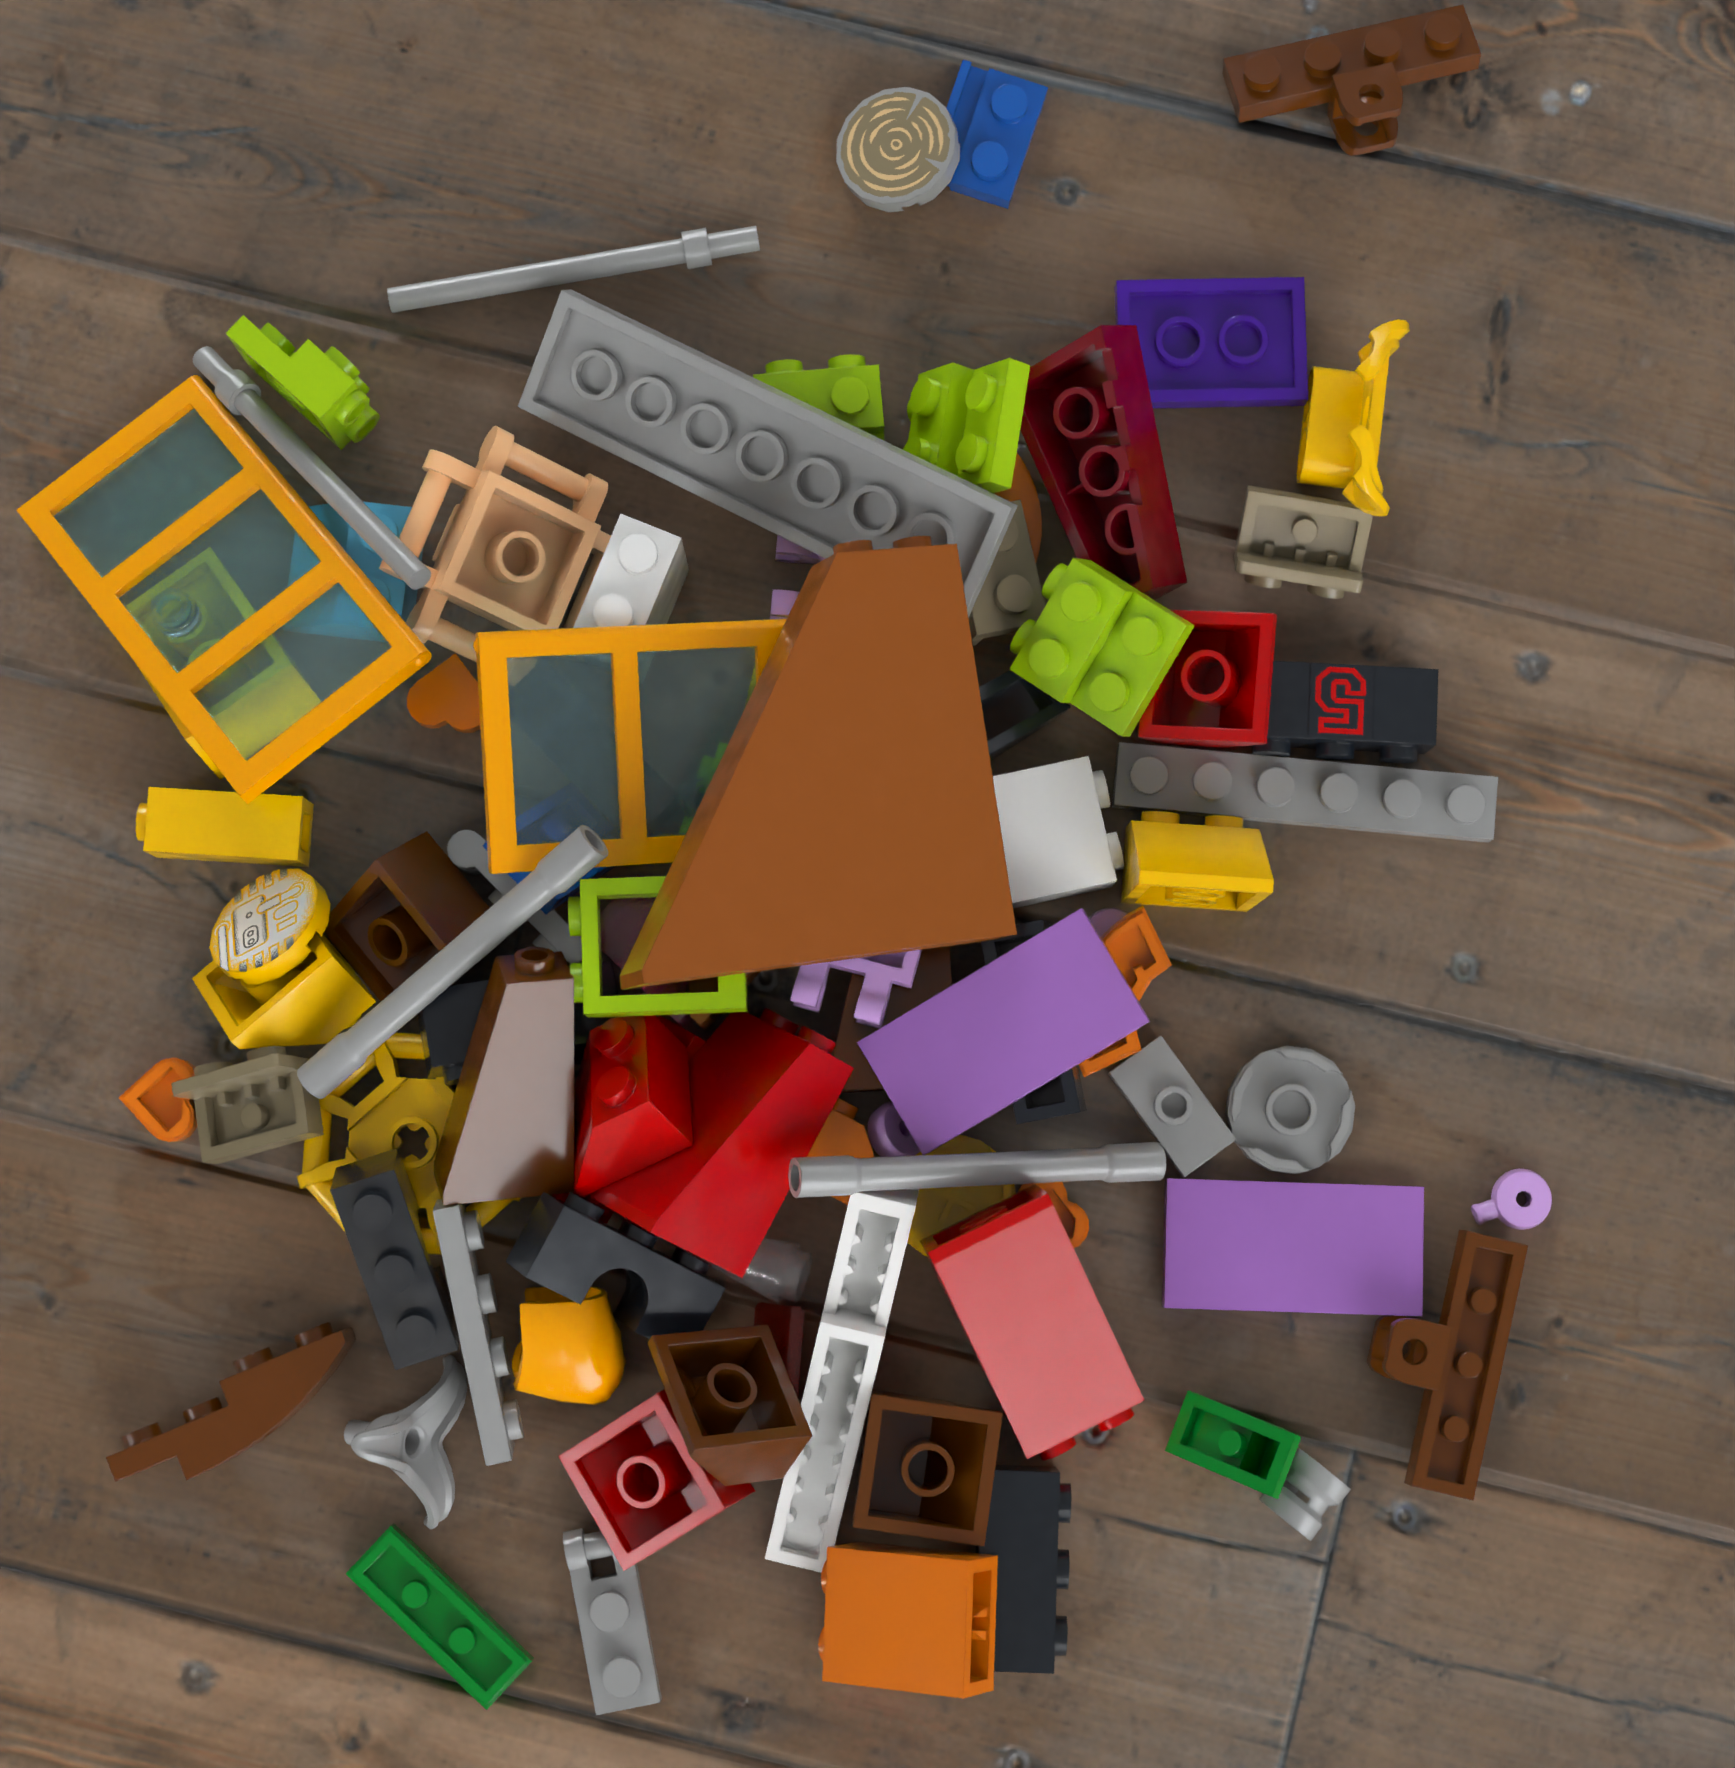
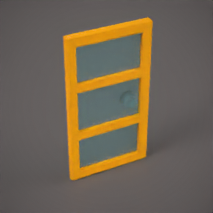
M198 375L189 377L16 510L230 785L247 804L416 673L432 657L427 647Z
M787 619L476 632L473 648L477 657L489 873L530 872L535 870L538 862L581 825L590 827L602 839L608 849V856L595 867L673 862Z

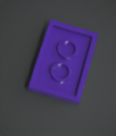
M1304 277L1116 280L1114 287L1115 324L1137 326L1153 408L1306 405L1308 401Z

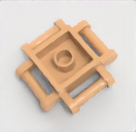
M496 425L488 432L482 443L476 468L448 454L430 449L422 466V469L427 472L399 536V539L417 558L420 556L450 483L456 484L466 489L461 503L455 505L432 558L435 561L433 568L425 565L431 571V577L428 583L422 587L423 592L420 599L410 612L406 624L423 644L427 640L432 641L477 663L476 652L473 648L476 634L440 617L446 601L452 602L510 631L558 629L590 553H592L594 556L563 627L573 628L611 538V535L600 530L601 525L595 523L608 491V482L591 473L583 477L515 443L514 434ZM504 466L573 499L572 511L501 476ZM382 559L379 569L402 580ZM559 655L577 663H583L584 661L581 655ZM538 656L507 658L508 684L511 686L517 684L534 667Z

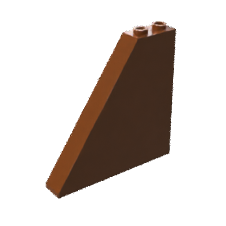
M913 536L894 541L893 548L873 550L871 540H855L833 546V555L811 567L619 976L621 990L984 942L1017 934L957 544L932 545L931 536Z

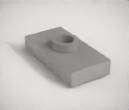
M1161 1035L1108 1073L1154 1139L1163 1146L1165 1154L1182 1177H1186L1237 1140Z

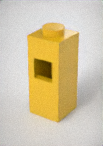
M148 787L147 803H140L137 809L136 837L138 841H144L143 851L157 858L309 867L314 804L303 796L260 794L247 804L237 792Z

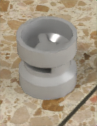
M1298 1448L1279 1498L1276 1499L1262 1494L1259 1500L1311 1541L1323 1526L1322 1515L1328 1507L1339 1505L1351 1489L1311 1456ZM1298 1490L1310 1499L1307 1504L1295 1495Z

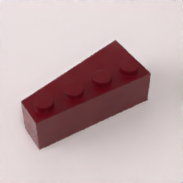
M1100 325L1030 367L1020 431L1076 557L1093 561L1148 597L1156 600L1188 582L1137 326Z

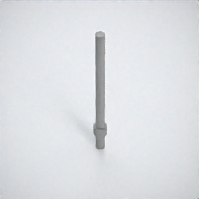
M756 226L709 234H707L706 228L683 231L681 232L682 238L391 287L387 288L391 312L395 313L687 263L688 269L710 266L714 258L760 251Z
M205 346L200 348L193 356V364L215 386V395L232 414L243 415L411 589L417 590L425 586L430 580L431 571L261 398L259 386L244 371L239 369L233 370L212 347Z

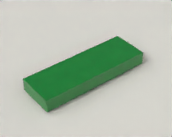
M395 1523L377 1539L346 1573L358 1587L486 1710L534 1659Z

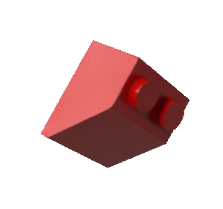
M1171 610L1193 624L1194 628L1140 718L1138 737L1162 745L1235 747L1267 744L1277 615L1275 613Z
M656 1015L612 1018L589 1032L574 1087L575 1191L581 1197H585L693 1146L688 1049Z
M665 1390L653 1395L558 1456L623 1571L755 1492L751 1483L723 1485L690 1457Z

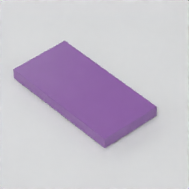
M1080 908L857 1043L922 1155H927L1151 1021L1083 908Z
M1165 1178L1162 1307L1422 1316L1424 1187Z

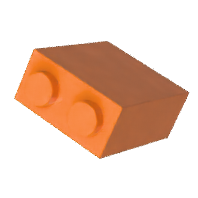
M854 1542L827 1547V1560L823 1565L821 1573V1586L825 1594L824 1627L820 1633L818 1644L819 1655L823 1661L822 1681L962 1699L994 1691L998 1555L867 1542Z

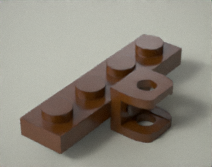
M1462 4L1223 59L1222 74L1239 123L1329 103L1327 115L1339 146L1348 155L1356 156L1391 148L1396 144L1398 135L1397 117L1400 115L1403 105V90L1401 86L1478 69L1481 51ZM1370 122L1378 129L1375 134L1365 136L1359 134L1355 130V126H1361L1363 123Z
M1459 1230L1439 1324L1407 1316L1384 1315L1376 1320L1367 1358L1369 1368L1383 1377L1425 1388L1405 1476V1484L1474 1501L1528 1245L1472 1231ZM1407 1342L1408 1350L1406 1355L1403 1357L1402 1349L1404 1344Z

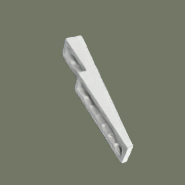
M919 1189L860 1191L850 1195L801 1402V1408L813 1436L783 1478L765 1555L766 1560L822 1573L823 1565L827 1560V1547L835 1546Z

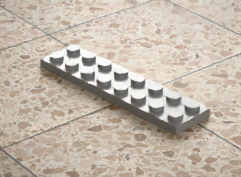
M571 289L561 290L518 404L519 408L825 559L834 554L833 546L855 540H871L873 550L893 548L894 541L913 536H931L932 545L957 544L968 618L1018 506Z

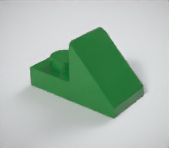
M1188 1390L1165 1451L1278 1499L1301 1436Z

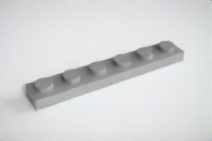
M1119 742L1116 753L1112 808L1164 811L1205 817L1213 815L1234 816L1248 821L1489 843L1494 840L1498 777Z

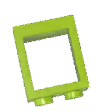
M666 876L580 879V896H569L568 898L570 936H581L582 963L570 964V975L574 977V1003H583L584 1015L588 1018L747 1012L746 973L718 977L719 992L603 996L600 899L657 897Z

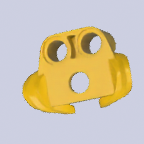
M1406 320L1389 321L1373 329L1369 333L1371 342L1358 352L1361 364L1355 371L1313 366L1308 378V401L1303 410L1297 462V483L1344 489L1342 494L1364 513L1379 517L1387 516L1390 510L1388 503L1382 495L1384 489L1377 468L1389 357L1399 348V340L1410 331L1409 323Z

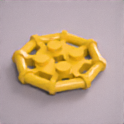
M396 1032L372 1052L358 1070L325 1098L319 1099L324 1135L304 1140L302 1174L296 1177L300 1189L307 1188L345 1232L330 1191L335 1169L386 1151L399 1149L403 1144V1140L398 1133L406 1126L414 1132L425 1128L430 1136L424 1143L428 1153L422 1159L411 1154L405 1159L402 1158L419 1208H425L427 1211L430 1228H420L428 1254L442 1255L433 1216V1208L436 1201L441 1199L434 1177V1160L455 1091L450 1085H445L444 1076L436 1077V1079L400 1077L396 1058L425 1060L421 1034ZM377 1066L384 1080L377 1088L356 1106L341 1098L342 1095ZM332 1114L348 1119L349 1141L348 1148L346 1147L345 1159L329 1162ZM521 1198L474 1202L466 1207V1212L477 1210L481 1226L484 1227L513 1200L519 1202Z

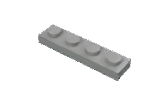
M438 1199L433 1208V1216L485 1464L489 1466L512 1461L515 1448L514 1440L524 1438V1431L517 1399L509 1401L505 1399L501 1377L511 1375L506 1342L503 1336L493 1338L488 1314L498 1311L492 1276L490 1273L480 1275L475 1250L484 1248L480 1217L477 1210L466 1212L465 1203L443 1206L442 1199Z

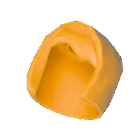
M591 1286L580 1305L546 1287L526 1288L525 1302L520 1304L521 1341L515 1348L512 1358V1373L515 1377L513 1386L515 1391L564 1403L599 1405L607 1402L622 1381L626 1362L623 1353L621 1331L615 1322L607 1292L604 1289Z

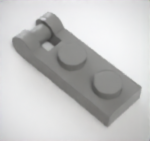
M471 830L458 831L448 842L447 852L449 858L467 874L476 875L482 873L496 888L488 896V899L495 904L513 889L517 883L508 873H489L488 852L483 847L486 841L481 835ZM540 909L528 919L541 933L532 942L536 947L547 948L553 952L562 951L566 962L570 964L582 963L581 937L570 936L569 925L555 910L545 915Z
M580 1528L563 1532L565 1557L571 1576L596 1715L660 1703L662 1695L637 1564L623 1571L601 1531L585 1534L584 1529ZM613 1556L616 1573L593 1578L590 1560Z

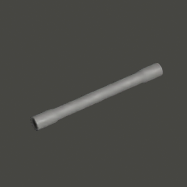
M586 825L579 826L538 862L535 870L348 1031L338 1034L298 1068L297 1076L303 1087L311 1095L319 1099H323L358 1070L372 1052L552 898L566 892L608 856V849L602 839L590 827Z
M1159 1142L1106 1144L1099 1148L855 1158L849 1155L795 1157L790 1161L788 1180L790 1191L794 1198L846 1196L860 1191L1102 1180L1107 1183L1159 1181L1165 1175L1166 1155L1163 1146Z

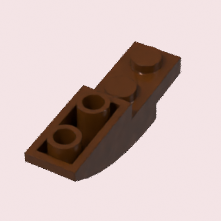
M327 1322L293 1336L297 1349L274 1358L270 1347H267L233 1361L237 1374L219 1381L228 1406L223 1408L218 1396L182 1411L181 1413L186 1424L162 1433L159 1423L156 1422L120 1437L125 1449L106 1457L115 1482L175 1457L178 1458L187 1481L234 1459L260 1443L300 1411L337 1370L356 1340L352 1327L334 1333L331 1323Z

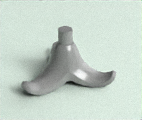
M452 1355L443 1358L444 1370L439 1382L413 1404L397 1412L382 1415L372 1422L356 1419L350 1420L344 1430L345 1442L351 1445L356 1455L368 1461L389 1467L416 1493L425 1507L427 1515L424 1518V1525L429 1529L437 1527L438 1523L449 1515L455 1499L453 1472L442 1442L459 1417L465 1404L468 1387L465 1370Z

